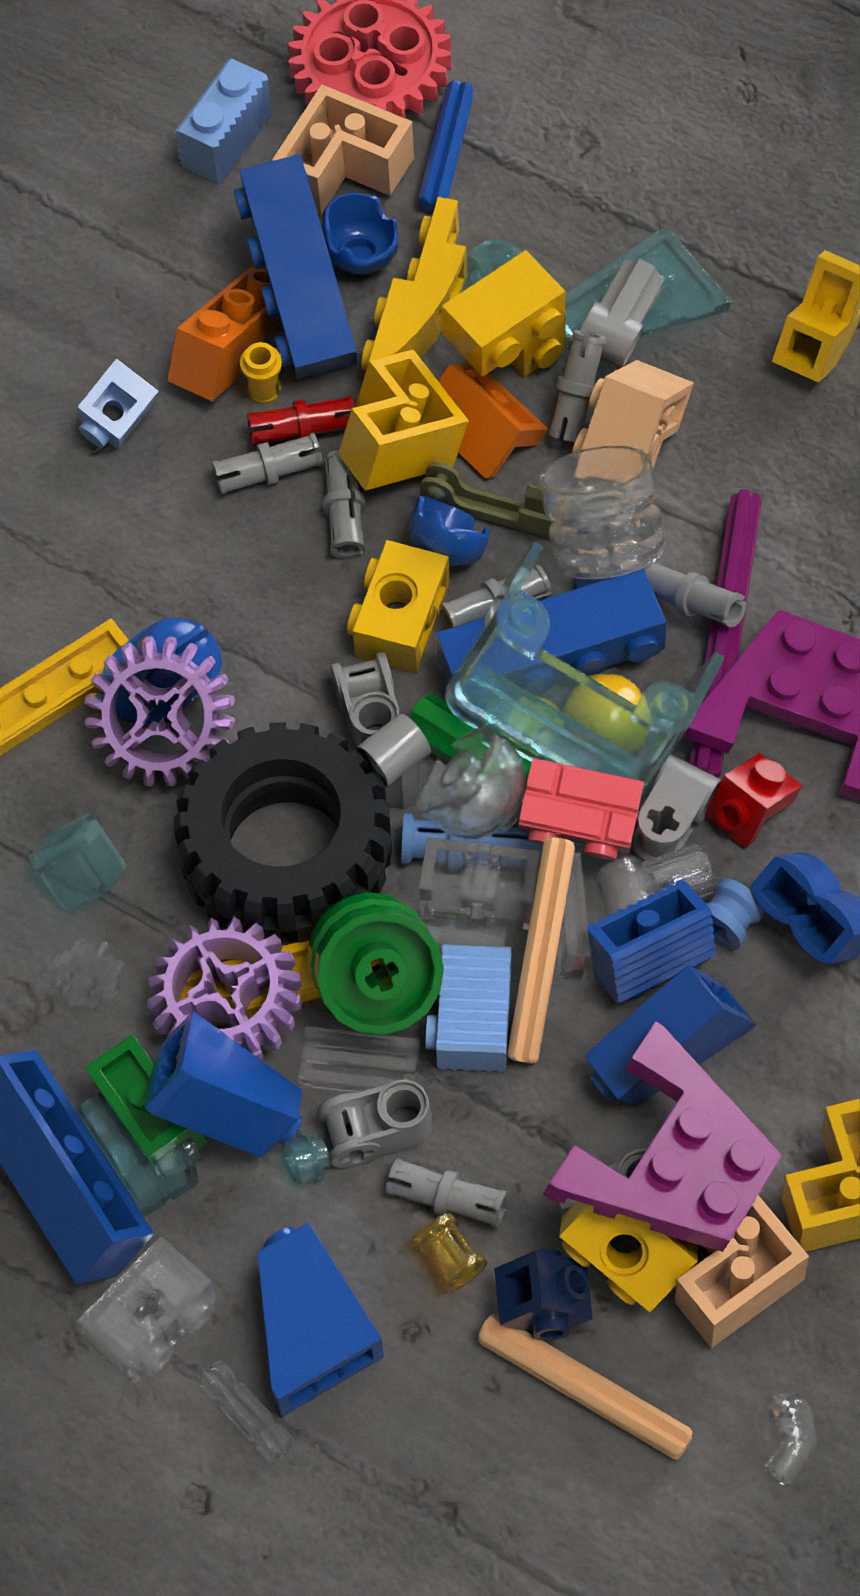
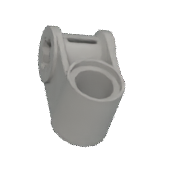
M385 652L376 653L374 660L342 667L339 662L330 664L338 703L341 711H344L354 749L378 731L366 729L367 727L377 724L386 725L400 714L392 674Z
M670 755L660 770L637 818L638 827L632 840L633 851L637 858L645 865L652 867H665L674 863L680 856L697 824H700L704 819L705 812L722 779L674 755Z
M396 1080L392 1083L361 1092L337 1095L324 1101L317 1108L318 1118L321 1122L326 1123L333 1149L329 1154L331 1164L338 1168L359 1166L381 1156L416 1148L424 1144L430 1137L433 1129V1117L428 1095L423 1087L410 1080ZM402 1107H413L419 1110V1114L409 1122H398L391 1118L394 1112ZM347 1124L351 1125L353 1131L352 1136H348L347 1134Z

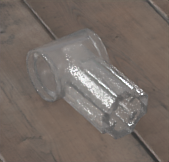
M699 843L643 862L637 857L617 859L602 867L594 876L609 914H617L618 909L627 910L628 904L636 905L638 899L646 900L648 894L656 895L658 890H666L667 885L676 886L677 880L686 881L699 897L713 893V888L716 885L709 858Z

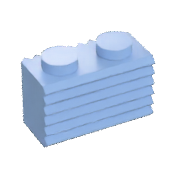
M232 58L226 61L174 132L177 135L175 139L178 141L176 145L179 147L177 150L180 154L178 158L181 160L179 164L183 168L217 184L225 183L224 176H229L230 169L236 168L235 162L241 161L240 155L246 153L245 147L251 146V140L257 139L256 133L262 132L261 126L267 125V118L272 117L269 84L265 73Z
M443 944L442 962L444 972L441 991L438 995L439 1010L438 1015H427L426 1049L436 1050L437 1068L441 1070L451 1069L456 1071L461 1069L464 1071L474 1070L476 1072L482 1070L487 1072H505L507 1066L512 971L511 947Z

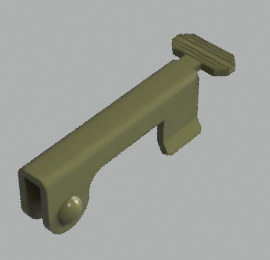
M442 462L430 463L426 469V478L420 484V496L432 498L469 513L474 518L551 540L553 538L560 539L558 549L562 556L569 558L579 553L589 526L586 517L581 514L569 517L566 526L560 525L561 494L532 484L526 488L524 503L469 487L462 482L460 474L455 468Z

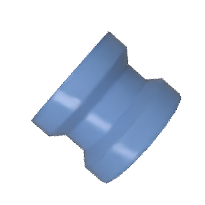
M722 878L713 888V899L710 903H706L713 914L711 918L714 922L712 923L715 930L713 931L714 941L726 948L738 949L746 940V929L751 924H757L763 918L766 911L760 906L753 892L748 887L733 879Z

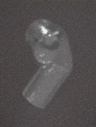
M779 1393L771 1400L768 1413L773 1418L774 1423L779 1425L783 1442L768 1461L764 1470L776 1482L789 1486L815 1450L818 1440L811 1405L799 1394Z

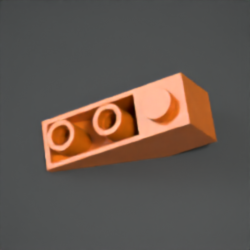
M251 266L177 327L167 378L168 382L213 402L238 380L242 374L240 367L241 355L250 345L263 342L278 319V316L268 318L261 287L269 286L265 269H255Z

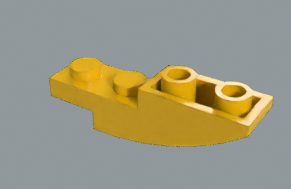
M438 197L432 217L424 216L419 234V246L423 247L420 259L412 258L407 280L393 278L388 297L380 296L374 315V327L378 328L375 340L367 339L361 362V369L363 371L367 370L370 360L413 349L422 358L443 330L442 305L462 292L467 278L466 246L455 244L459 233L458 200Z

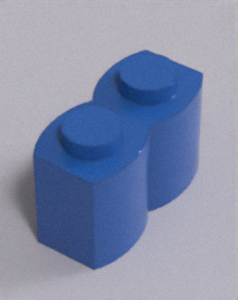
M799 852L775 856L751 884L752 892L760 906L774 919L789 924L800 946L818 961L834 964L858 958L860 955V898L849 892L842 891L833 871L822 860L809 853Z

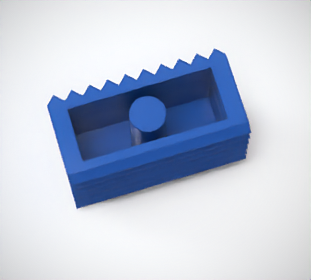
M677 880L676 886L667 885L666 890H658L656 895L648 894L646 900L638 899L636 905L628 904L627 910L618 909L617 914H608L607 919L599 918L597 924L589 923L587 933L595 979L618 1004L627 999L643 995L647 989L677 975L687 965L695 967L716 956L717 953L714 949L716 947L714 943L715 937L713 934L715 930L712 926L714 922L711 918L713 914L709 906L686 881Z

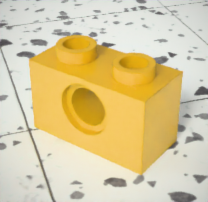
M386 540L380 559L371 558L364 579V589L368 591L363 604L355 603L348 619L347 634L353 636L356 658L370 661L375 659L376 653L385 652L389 667L415 674L418 673L439 615V605L443 603L450 584L449 556ZM393 602H402L407 604L405 607L400 609H391L386 607L388 604Z
M576 1201L561 1219L559 1237L564 1240L562 1246L569 1256L580 1265L589 1267L590 1264H593L609 1278L607 1284L610 1289L627 1304L634 1305L637 1301L647 1311L651 1312L676 1286L677 1279L698 1262V1244L650 1230V1223L617 1214L612 1219L593 1213L594 1206ZM627 1234L635 1237L641 1246L633 1252L622 1253L615 1250L609 1242L618 1235Z

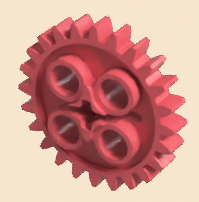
M317 0L318 14L304 11L302 13L303 26L293 27L294 41L288 42L290 78H294L296 93H305L306 106H308L321 84L406 119L405 110L411 109L415 113L423 114V99L436 102L438 100L437 87L447 86V71L452 68L450 35L445 34V21L443 19H434V7L428 5L419 9V0H335L333 4L325 0Z

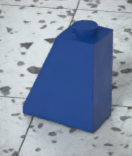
M687 965L589 1050L584 1057L595 1069V1072L590 1075L592 1082L609 1101L613 1102L615 1099L638 1106L659 1092V1090L625 1068L655 1021L663 1025L699 1065L748 1033L757 1024L722 981Z
M192 1011L157 1049L145 1109L157 1117L262 1158L277 1142L281 1145L286 1144L298 1130L302 1122V1116L299 1115L302 1089Z
M309 1222L296 1230L294 1227H287L276 1232L266 1240L264 1248L257 1252L271 1387L275 1407L281 1418L384 1358L381 1336Z

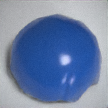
M350 192L334 197L324 209L321 227L331 261L343 271H348L351 274L366 275L386 267L396 255L398 250L397 220L395 218L390 220L385 216L381 209L380 200L377 197Z
M419 496L411 513L408 533L411 542L416 548L449 556V566L451 567L473 564L481 558L489 541V528L485 527L481 533L474 531L475 519L469 513L435 499Z

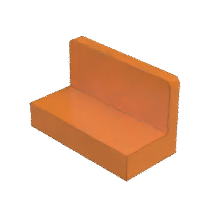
M470 363L449 364L438 381L469 420L458 453L484 478H494L515 447L538 446L549 430L490 373L482 377Z

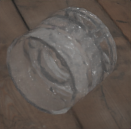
M601 446L583 449L559 458L547 465L539 474V486L545 516L553 522L549 526V537L551 544H553L555 567L564 575L578 579H605L623 576L643 569L655 562L666 550L664 528L661 526L660 508L653 503L657 498L651 456L642 449L629 446Z

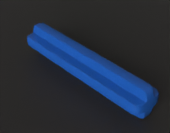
M452 80L446 86L418 195L419 208L424 212H434L438 197H449L474 97L472 93L473 87L468 82L461 83L457 80Z

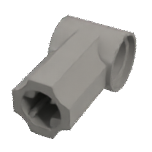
M625 258L601 303L595 302L581 327L582 331L592 332L591 337L599 334L607 338L603 346L601 358L621 368L624 367L643 330L644 325L642 323L657 299L665 280L658 273L655 266L642 259L629 260Z
M399 714L359 744L356 749L361 750L371 761L372 772L380 775L385 787L386 802L389 803V807H398L405 810L418 800V784L420 782L419 762L430 755L431 748L419 727L406 715Z

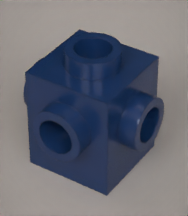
M555 1249L535 1250L494 1268L500 1325L533 1332L534 1338L538 1340H557L568 1336L570 1328L593 1319L587 1267L580 1265L574 1259L562 1257L560 1251Z

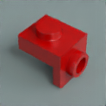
M758 753L724 775L705 812V816L740 845L747 847L755 841L767 819L795 801L803 785L788 775L780 764Z

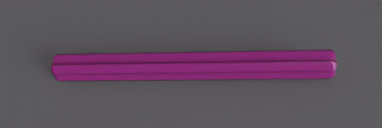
M741 489L730 498L717 586L744 595L743 601H746L747 606L762 499L759 494L751 493L747 489ZM745 613L739 624L731 628L713 619L711 621L699 706L739 659ZM693 741L690 764L719 778L722 773L725 752Z

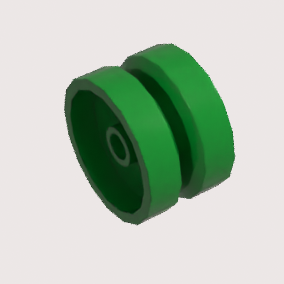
M364 892L341 899L322 914L310 934L307 961L312 980L323 1002L339 1022L360 1033L386 1035L407 1029L429 1012L440 994L444 966L439 946L414 909L390 894ZM381 958L377 965L371 967L370 963Z

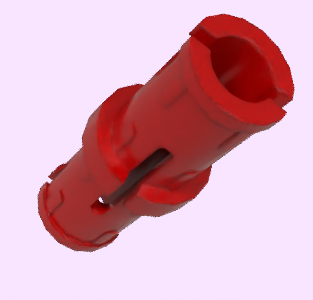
M350 395L345 398L307 405L305 400L293 401V407L256 413L248 412V427L270 424L269 429L249 432L251 444L255 447L266 442L271 443L305 437L310 433L321 434L345 430L350 415L335 418L334 414L351 411L352 408H355L353 398Z

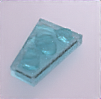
M665 226L566 293L565 344L569 349L571 348L573 331L581 330L595 302L601 303L625 258L629 260L642 259L655 266L658 273L665 278L657 299L642 323L644 327L640 337L729 311L731 300L670 229Z

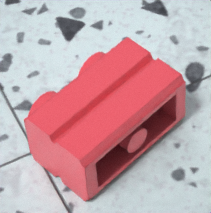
M533 758L518 823L519 830L529 832L527 841L533 844L543 846L546 838H562L584 844L583 853L586 855L616 860L618 851L628 854L630 852L644 781Z

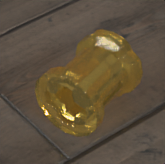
M451 1213L434 1219L419 1230L411 1241L414 1249L419 1254L424 1253L440 1276L438 1284L445 1293L454 1292L474 1280L487 1265V1260L481 1253L474 1254L457 1230L459 1223Z

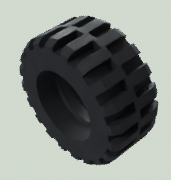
M286 722L269 723L270 730L255 733L253 726L237 732V741L228 744L225 739H222L209 749L211 760L208 763L203 759L197 760L188 772L190 785L185 784L180 788L176 800L178 814L174 816V833L183 877L187 880L189 893L197 906H206L208 918L217 920L219 927H226L235 917L241 921L243 933L253 924L257 923L263 928L264 939L275 934L281 940L283 946V938L298 937L299 943L309 941L310 934L322 914L341 899L364 892L380 893L386 881L385 868L391 865L392 841L389 803L386 802L385 787L380 775L372 772L371 761L362 751L354 749L349 753L348 740L334 732L329 733L327 738L319 736L318 726L301 723L299 730H291L286 728ZM281 802H297L312 806L325 813L337 826L334 837L320 853L307 861L291 866L276 867L254 862L239 853L231 843L236 829L250 814L267 805Z

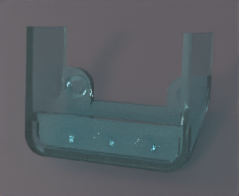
M534 542L504 581L449 681L445 693L447 705L458 719L530 762L535 758L644 781L643 795L691 725L725 657L715 651L683 688L668 681L656 682L650 685L641 695L636 705L541 648L550 630L549 614L537 599L521 590L544 548Z

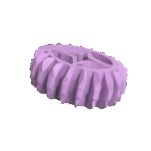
M152 636L146 637L142 643V656L139 655L137 649L131 643L125 644L121 650L126 664L112 655H109L103 662L113 678L102 673H95L91 679V683L103 691L104 694L92 693L88 694L85 698V705L101 710V713L93 714L85 719L87 728L103 727L104 729L103 733L93 739V747L99 749L110 743L114 750L106 757L105 764L111 767L116 764L120 757L125 759L129 763L123 770L122 776L128 780L132 778L138 767L145 769L143 781L146 786L154 784L157 770L163 771L164 781L167 786H174L178 778L177 767H180L185 777L189 779L188 772L195 764L194 759H203L207 763L211 760L207 745L212 747L222 739L229 743V740L224 735L215 730L232 729L235 724L233 717L219 713V710L228 709L234 705V696L228 694L217 696L215 692L227 684L228 678L226 674L218 675L210 680L206 673L211 670L216 661L212 656L204 659L200 666L193 663L191 660L198 649L197 645L193 643L187 646L182 656L175 655L177 646L175 637H168L165 640L162 653H157L154 638ZM159 668L176 672L183 677L171 687L158 688L146 679L141 681L135 673L146 669ZM121 685L131 694L128 699L136 707L138 715L136 723L126 734L120 726L116 711L117 696ZM194 689L199 693L204 707V725L199 738L189 729L191 723L186 719L182 710L183 701ZM174 694H179L170 706L171 709L167 714L168 719L171 721L170 723H165L164 718H162L159 723L153 721L146 729L141 728L150 717L149 714L153 709L152 704L149 702L150 700L155 699L156 705H158L161 700L167 702ZM161 735L168 738L173 744L179 742L185 749L175 753L159 754L144 750L138 745L150 736Z
M235 917L230 921L227 930H220L217 920L210 918L207 925L209 932L200 935L195 927L189 925L186 930L189 941L183 944L178 940L170 938L168 948L173 957L156 956L154 965L160 975L148 977L147 986L150 993L154 994V996L148 998L147 1007L151 1015L157 1016L153 1021L156 1033L161 1036L168 1035V1038L185 1018L194 1011L209 1023L223 1022L227 1024L230 1028L219 1030L260 1060L263 1059L260 1046L264 1043L272 1048L280 1049L282 1041L277 1030L293 1031L295 1021L290 1012L299 1011L302 1006L300 995L295 993V991L302 987L300 974L292 971L296 965L292 953L289 951L281 952L283 948L282 943L275 934L264 939L263 928L257 923L253 924L243 933L241 921ZM235 959L245 962L233 966L226 965L220 960ZM201 969L203 972L201 981L193 989L187 991L189 997L180 1001L187 980L195 971ZM214 979H218L222 988H226L232 994L231 997L235 1009H232L227 999H223L217 992ZM269 987L264 1004L253 1017L248 1019L246 1011L249 1004L261 996V990Z

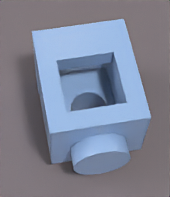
M116 359L77 407L76 418L82 422L78 429L94 445L103 448L108 442L118 449L145 414L155 405L159 391ZM108 406H116L121 410L122 417L117 421H112L103 414V410Z

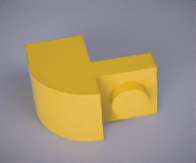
M826 250L818 256L802 303L787 315L772 359L773 363L818 383L833 370L850 343L860 321V265Z

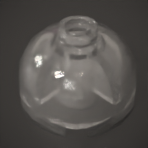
M488 725L474 728L451 745L458 753L447 765L439 758L432 765L420 785L415 800L416 806L422 811L420 813L431 824L450 836L463 840L487 837L498 830L503 832L511 828L520 817L521 803L527 786V774L521 755L512 744Z

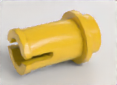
M254 343L241 355V371L247 378V391L251 400L257 404H270L278 399L277 392L281 393V384L278 377L282 367L281 354L276 348L267 343Z

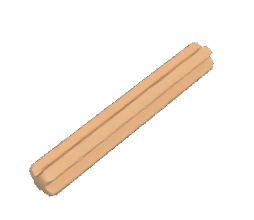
M549 837L545 839L543 844L507 1051L508 1058L517 1062L533 1064L539 1059L575 851L574 843L567 839Z
M491 1314L482 1325L478 1335L479 1343L672 1459H679L688 1448L693 1433L690 1427L543 1340L534 1338L533 1334L500 1325L499 1314Z

